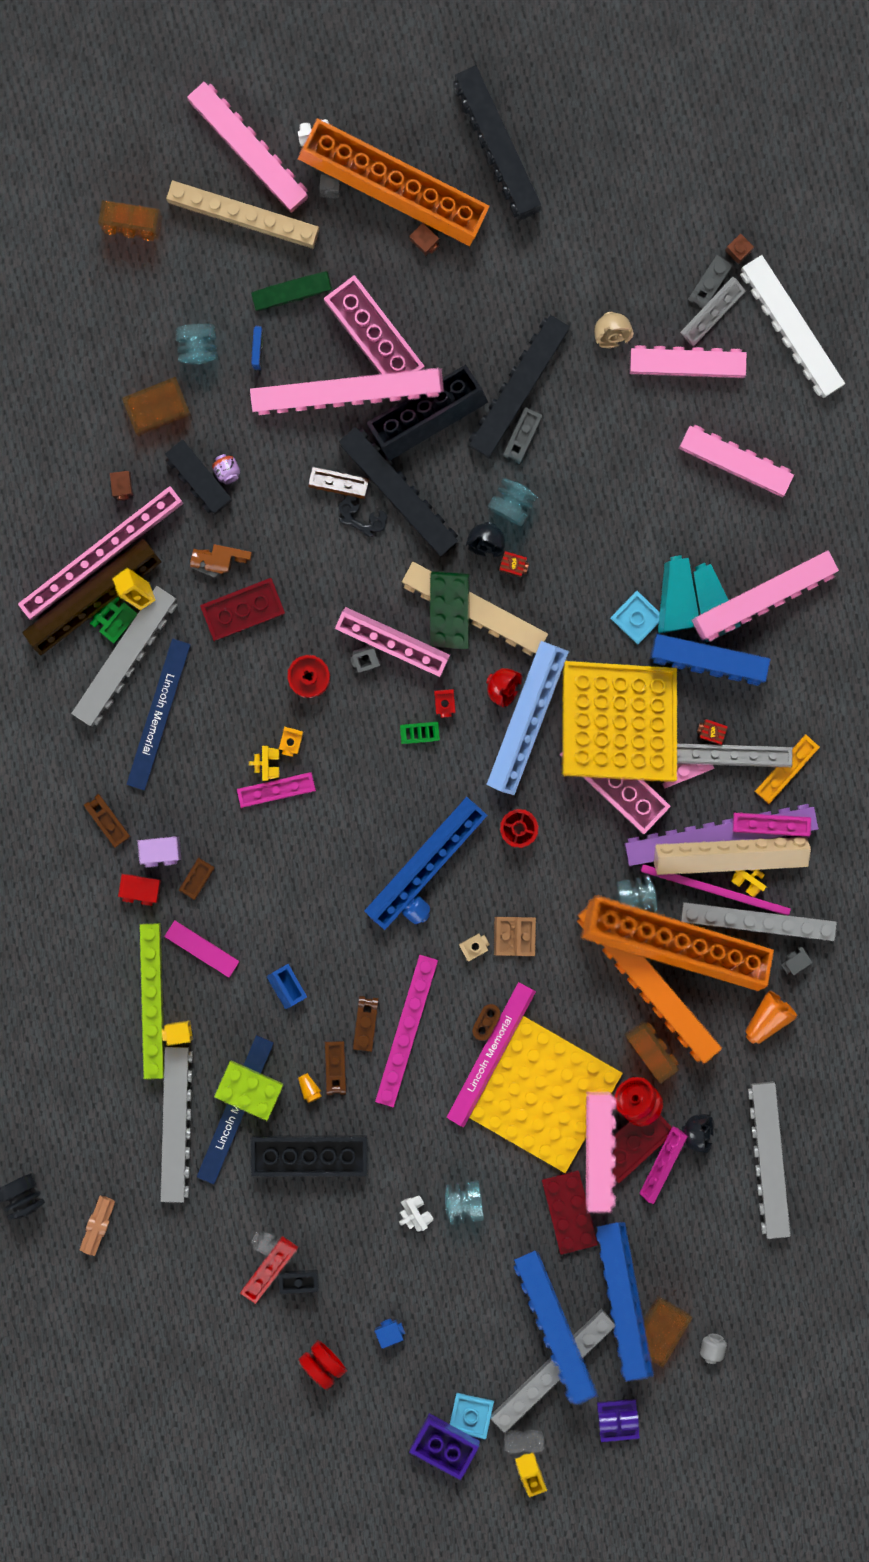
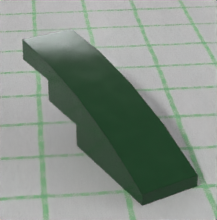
M328 271L266 287L251 292L255 310L261 311L330 291L332 286Z

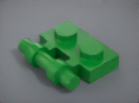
M116 597L94 614V618L90 622L95 628L99 623H102L104 626L99 632L113 644L118 641L137 616V613L126 603H123L119 608L115 605L120 600L119 597ZM112 609L115 613L107 621L104 617Z

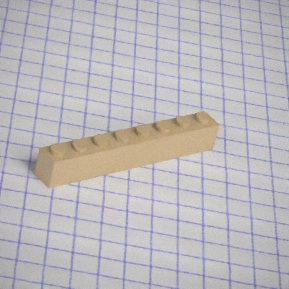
M173 180L166 198L170 204L314 249L319 233L318 226Z
M412 562L402 580V583L405 585L404 588L412 593L415 590L422 594L421 598L430 602V573L432 571ZM469 592V619L472 620V625L479 629H482V627L489 629L488 633L496 638L499 636L506 638L505 642L513 647L516 644L523 647L522 651L530 656L533 653L536 654L540 642L545 641L548 633Z
M807 837L655 845L654 866L657 875L808 867L811 848Z

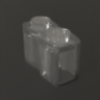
M518 1430L507 1431L504 1433L505 1451L509 1453H520L524 1450L530 1453L541 1452L544 1450L543 1432L539 1430H528L524 1433Z

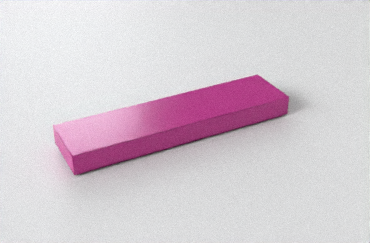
M312 772L237 789L241 808L316 791Z
M734 813L733 832L810 837L811 817Z
M174 920L164 936L227 977L231 976L240 962L176 920Z
M672 1127L639 1193L649 1203L654 1204L687 1138V1135L676 1127Z

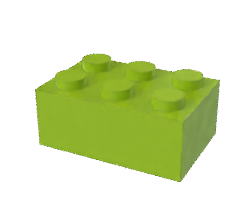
M231 1060L214 1097L264 1120H268L283 1087V1083Z

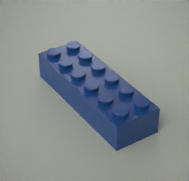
M659 634L654 636L650 659H653L655 664L665 665L667 662L677 669L690 667L691 671L702 674V672L708 671L710 676L721 678L723 675L729 676V680L737 682L745 679L747 684L755 686L766 681L770 663L769 658Z

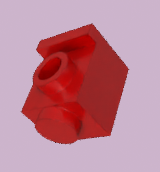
M454 689L434 691L436 715L440 714V718L452 717V713H455ZM443 700H447L449 702V705L447 707H443L441 705V702Z

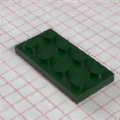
M430 573V646L468 649L470 647L469 574Z

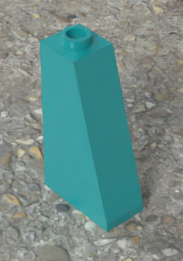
M682 555L670 557L671 561L664 564L658 626L659 634L695 628L692 620L699 616L689 558L682 559Z
M705 563L695 567L696 571L692 573L699 616L729 601L712 565L706 566ZM740 622L735 624L736 628L741 626ZM725 630L718 632L719 637L726 634ZM708 638L703 640L704 643L709 642Z

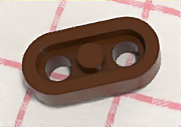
M487 1004L482 1008L472 1029L476 1039L483 1041L491 1036L500 1018V1010L496 1005ZM489 1010L494 1011L493 1017L487 1015ZM480 1027H484L486 1029V1032L484 1034H480L478 1032V1029Z

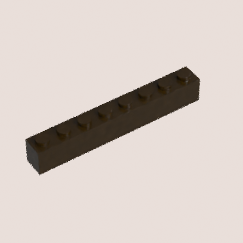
M143 538L52 610L44 614L43 617L22 632L34 650L40 656L119 596L113 581L115 576L129 568L140 577H143L162 563Z

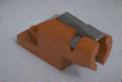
M214 544L212 552L210 550L193 549L190 567L209 576L216 577L219 573L229 572L232 557L235 558L236 562L246 563V560L251 561L252 552Z

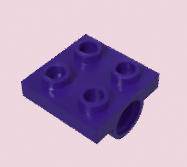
M636 1399L597 1402L601 1442L639 1439Z

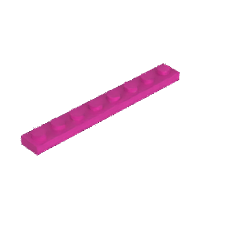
M419 955L375 1102L394 1107L438 962L436 959Z

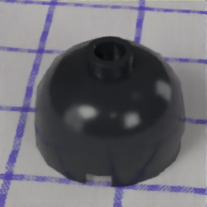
M485 522L484 524L474 526L469 532L466 546L469 545L468 549L474 554L486 557L485 553L493 554V557H498L504 552L505 537L503 532L494 523Z
M696 1114L688 1119L685 1126H682L681 1131L687 1135L685 1143L693 1151L708 1153L710 1151L712 1143H709L710 1136L714 1134L713 1118L710 1117L711 1115Z

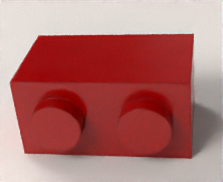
M122 874L118 897H122L124 902L134 903V900H141L142 905L153 906V903H158L161 880Z

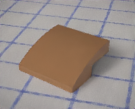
M495 917L494 955L535 956L536 918Z

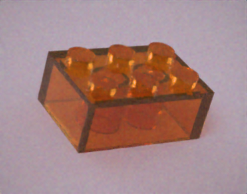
M102 200L98 223L101 229L105 230L104 233L109 235H116V232L124 233L123 236L128 238H135V235L142 236L143 240L154 241V238L159 239L162 215L159 209Z
M176 377L122 398L137 436L191 416Z
M642 1021L624 1035L661 1084L679 1070L677 1068L679 1063L672 1054L668 1055L665 1050L668 1048L662 1039H656L654 1034L657 1032L649 1022L645 1024Z
M657 1295L643 1321L651 1361L664 1367L693 1317Z

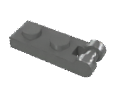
M716 255L688 300L692 303L694 301L703 309L711 300L733 265ZM700 291L706 294L704 299L698 295Z
M525 407L503 457L507 459L510 457L516 463H521L543 415ZM514 445L521 448L519 453L512 450Z

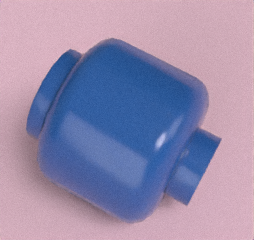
M417 895L402 910V914L414 924L425 922L430 915L429 904Z

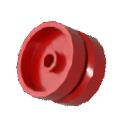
M304 655L291 663L287 679L290 687L296 694L305 698H314L326 691L330 683V672L322 659L314 655ZM308 673L313 675L310 681L305 678Z
M640 1077L629 1078L622 1082L616 1090L614 1096L615 1106L632 1125L647 1126L656 1121L661 1115L663 1099L660 1093L646 1079Z
M318 1340L311 1346L313 1355L305 1352L298 1360L307 1373L321 1387L328 1390L334 1384L333 1376L340 1378L347 1372V1369L341 1360L323 1342Z

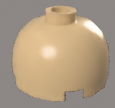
M614 312L605 313L596 322L594 329L596 343H599L602 348L619 346L616 342L623 340L627 343L634 334L629 320L624 315Z

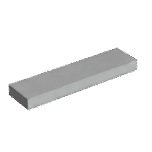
M732 277L680 332L690 345L694 346L745 292V289L737 279Z

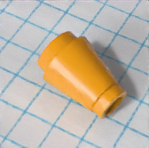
M308 1073L298 1078L304 1100L311 1103L322 1097L320 1094L321 1090Z

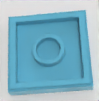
M636 591L610 619L638 645L659 623L660 612Z
M456 1393L450 1425L470 1436L486 1439L494 1401Z

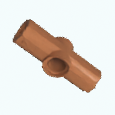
M99 1196L80 1246V1251L83 1253L96 1255L101 1239L104 1237L110 1222L109 1218L115 1205L114 1200L105 1196Z

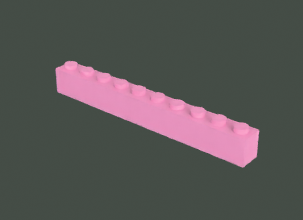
M440 368L250 389L252 412H258L259 415L270 414V410H277V413L289 412L288 408L304 411L307 410V406H314V409L326 408V404H333V407L345 406L344 402L360 405L363 404V400L379 403L382 402V398L398 401L401 400V396H408V399L420 398V394H427V397L439 396V392H444L442 369Z
M169 486L18 603V605L27 617L33 621L184 503Z

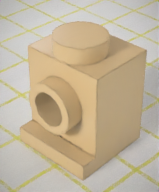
M479 933L459 944L468 962L488 951L487 946L490 945L485 935L480 936ZM473 943L479 944L478 950L472 949Z

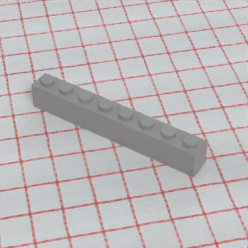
M158 586L153 590L155 601L139 611L71 713L91 727L94 724H99L103 718L101 713L105 708L108 710L114 700L111 698L115 692L119 693L124 686L123 680L126 676L129 678L135 670L133 665L136 661H141L146 653L143 650L147 644L151 645L156 638L155 632L158 628L161 630L167 622L165 617L168 613L172 614L178 605L175 603L177 601L175 597Z
M682 902L680 921L686 923L830 941L835 940L837 924L835 921Z
M165 1047L161 1202H184L185 1198L189 1197V1186H186V1178H189L190 1167H186V1159H190V1147H187V1140H190L191 1128H187V1121H191V1109H188V1101L192 1099V1090H188V1082H192V1071L189 1070V1063L193 1062V1051H189V1047Z
M775 1082L750 1084L751 1088H748V1099L752 1100L753 1105L749 1109L750 1118L754 1119L755 1127H751L752 1138H756L757 1145L753 1146L754 1157H758V1165H755L756 1177L760 1176V1184H757L758 1196H762V1203H759L760 1215H764L761 1231L762 1234L766 1235L767 1239L791 1237Z
M602 1308L573 1335L582 1358L615 1327V1322ZM551 1357L491 1414V1419L504 1433L560 1380L558 1373H561L558 1365H554Z

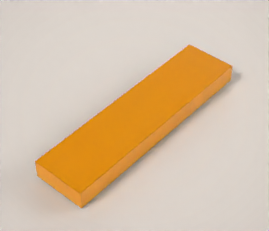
M805 734L792 749V767H776L754 792L770 804L820 746Z

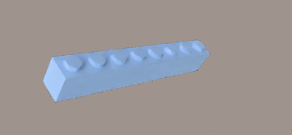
M543 641L540 642L488 779V786L501 792L515 795L569 651Z

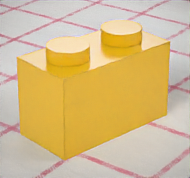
M129 568L113 578L119 596L139 610L144 609L155 601L149 582Z
M183 1021L166 1024L162 1030L163 1041H167V1045L192 1041L191 1022Z
M524 1454L520 1458L515 1459L528 1496L532 1497L546 1492L547 1488L534 1454Z

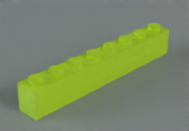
M161 923L140 924L144 1079L164 1078L165 1065L164 1041L162 1037L164 1022Z

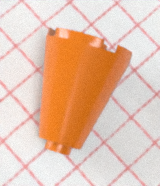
M773 991L766 993L745 1030L746 1038L753 1044L755 1042L760 1044L797 1017L794 1009L787 1002L781 1001V997Z

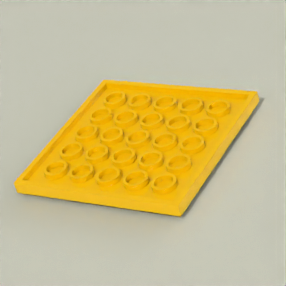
M565 661L563 665L562 775L676 782L677 668Z
M523 1016L469 1118L566 1173L586 1138V1092L612 1093L623 1073Z

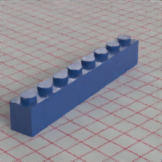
M466 797L364 912L385 930L488 815Z
M625 1222L597 1227L596 1236L601 1246L600 1258L604 1262V1278L608 1283L607 1296L611 1300L612 1305L611 1316L615 1321L614 1333L619 1343L618 1354L623 1364L621 1368L622 1375L626 1381L652 1377L654 1374Z
M533 1251L515 1259V1272L517 1276L521 1275L523 1280L521 1286L524 1293L529 1294L531 1299L528 1301L532 1312L536 1311L538 1319H536L537 1325L540 1330L543 1329L546 1335L543 1337L547 1348L551 1347L553 1355H551L552 1361L555 1366L558 1365L561 1371L558 1375L562 1384L566 1383L568 1388L566 1395L570 1403L573 1402L575 1405L597 1397V1391L539 1253Z

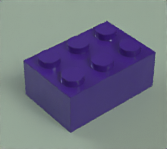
M429 1413L410 1447V1453L461 1480L479 1448L480 1441Z

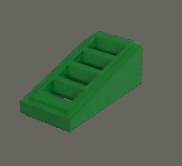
M438 722L400 725L401 744L440 741ZM433 726L432 738L429 735V727ZM421 727H425L426 738H422ZM406 728H410L411 739L407 740ZM414 728L418 729V739H414Z

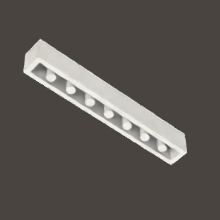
M761 255L742 267V273L740 274L742 279L753 288L751 290L756 300L760 299L763 304L761 306L762 310L773 319V327L784 336L782 338L787 348L791 347L793 350V358L804 367L803 373L808 380L811 379L815 384L813 388L817 395H822L825 398L845 384L764 257Z

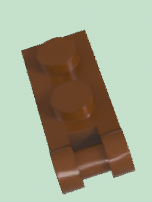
M97 794L90 803L86 802L84 804L86 810L114 848L131 837L100 794ZM100 805L102 810L97 813L94 808Z
M359 996L353 1045L355 1050L372 1052L379 998L366 999L365 996ZM364 1006L372 1007L371 1012H364Z
M326 1041L327 1095H333V1093L346 1095L344 1041ZM332 1080H340V1085L332 1086Z

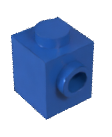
M391 1318L381 1322V1326L375 1328V1333L382 1349L402 1341L404 1338L403 1334H406L402 1323L398 1324L397 1320L392 1321Z

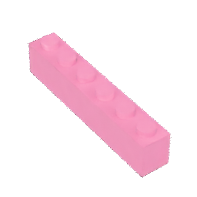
M637 345L635 348H631L630 374L744 378L746 376L747 352H742V349H730V352H723L721 348H712L711 351H704V348L699 347L692 348V350H684V347H673V350H665L664 346H654V349H646V346Z
M694 425V427L689 426L679 449L780 497L785 495L794 476L790 473V469L784 466L780 468L774 466V462L767 458H763V460L757 458V454L750 450L738 449L739 445L730 441L728 443L721 441L722 437L711 433V435L704 433V429L697 425Z
M347 607L342 611L335 629L439 677L450 657L449 654Z

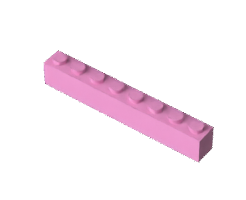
M203 82L187 96L188 101L289 212L292 213L308 198L306 187L301 182L297 184L293 179L295 177L288 168L285 170L280 165L282 161L275 154L272 156L267 151L269 147L263 140L259 142L254 137L257 135L250 126L247 128L244 126L242 117L237 112L233 113L229 109L231 106L224 98L220 99L216 95L218 91L214 86Z
M828 550L694 618L692 622L701 640L703 641L708 638L711 641L719 637L718 632L725 630L727 633L736 628V623L741 621L744 624L752 620V615L758 613L760 616L768 612L769 606L774 604L776 608L785 603V598L791 596L793 599L802 594L801 590L807 588L809 591L819 586L817 582L823 579L824 582L833 579L835 577L834 573L839 570Z

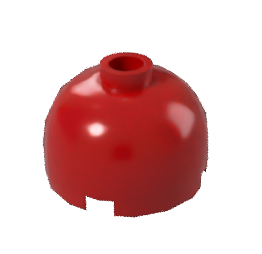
M501 668L494 674H490L486 681V684H488L487 693L490 699L501 707H504V705L509 706L518 691H515L516 686L522 683L521 673L509 668Z
M516 809L504 816L500 824V832L507 844L522 848L535 840L538 834V823L530 812Z

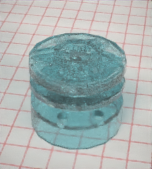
M192 324L175 328L176 341L185 344V346L177 348L178 353H184L178 356V362L203 364L218 359V353L211 352L217 350V345L208 344L209 341L216 339L215 325Z
M503 478L501 484L507 489L497 488V491L503 497L493 496L487 508L506 520L522 526L528 516L522 510L523 506L532 509L533 505L527 499L535 502L538 497L526 486Z
M649 875L644 876L645 885L641 884L639 877L636 878V887H632L629 879L616 882L620 903L645 911L649 907L651 913L657 914L656 892Z
M479 1180L466 1182L465 1191H461L459 1183H456V1192L453 1193L451 1184L446 1185L445 1204L451 1225H456L457 1215H460V1221L463 1224L465 1214H469L471 1222L484 1221Z

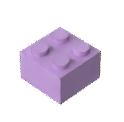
M179 837L138 841L140 864L145 863V867L158 866V862H164V865L177 864V860H181Z

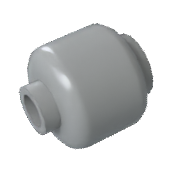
M709 1334L702 1340L700 1355L707 1363L716 1364V1362L724 1359L727 1343L721 1335Z

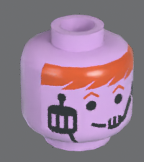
M225 454L218 456L212 465V470L217 480L225 484L233 483L240 474V468L235 458Z

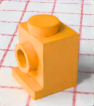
M284 727L279 749L283 750L282 754L293 757L294 753L298 754L303 731ZM290 738L294 740L292 746L287 745V740Z

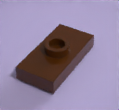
M198 857L179 891L196 900L215 867Z

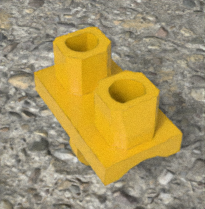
M262 746V761H260V754H254V761H249V765L254 766V773H260V766L262 765V781H269V779L279 777V767H269V760H279V749Z
M760 869L749 870L751 874L745 870L736 871L731 879L739 887L745 879L751 882L746 892L752 897H755L761 890L764 891L766 885L755 878V876H758L760 879L764 877L765 874L759 871Z

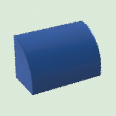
M289 964L266 976L285 1009L307 998Z

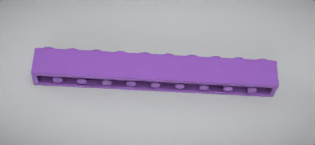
M809 804L797 806L798 810L790 811V807L779 809L778 814H773L811 817L810 831L818 830L814 807H809ZM771 811L763 812V813H759V814L771 815ZM732 818L722 820V824L716 826L714 822L703 824L704 828L696 829V826L684 828L685 832L677 833V829L665 831L666 835L659 837L658 833L649 834L647 839L639 840V837L629 838L628 843H624L628 866L653 862L655 845L771 839L787 835L733 832Z

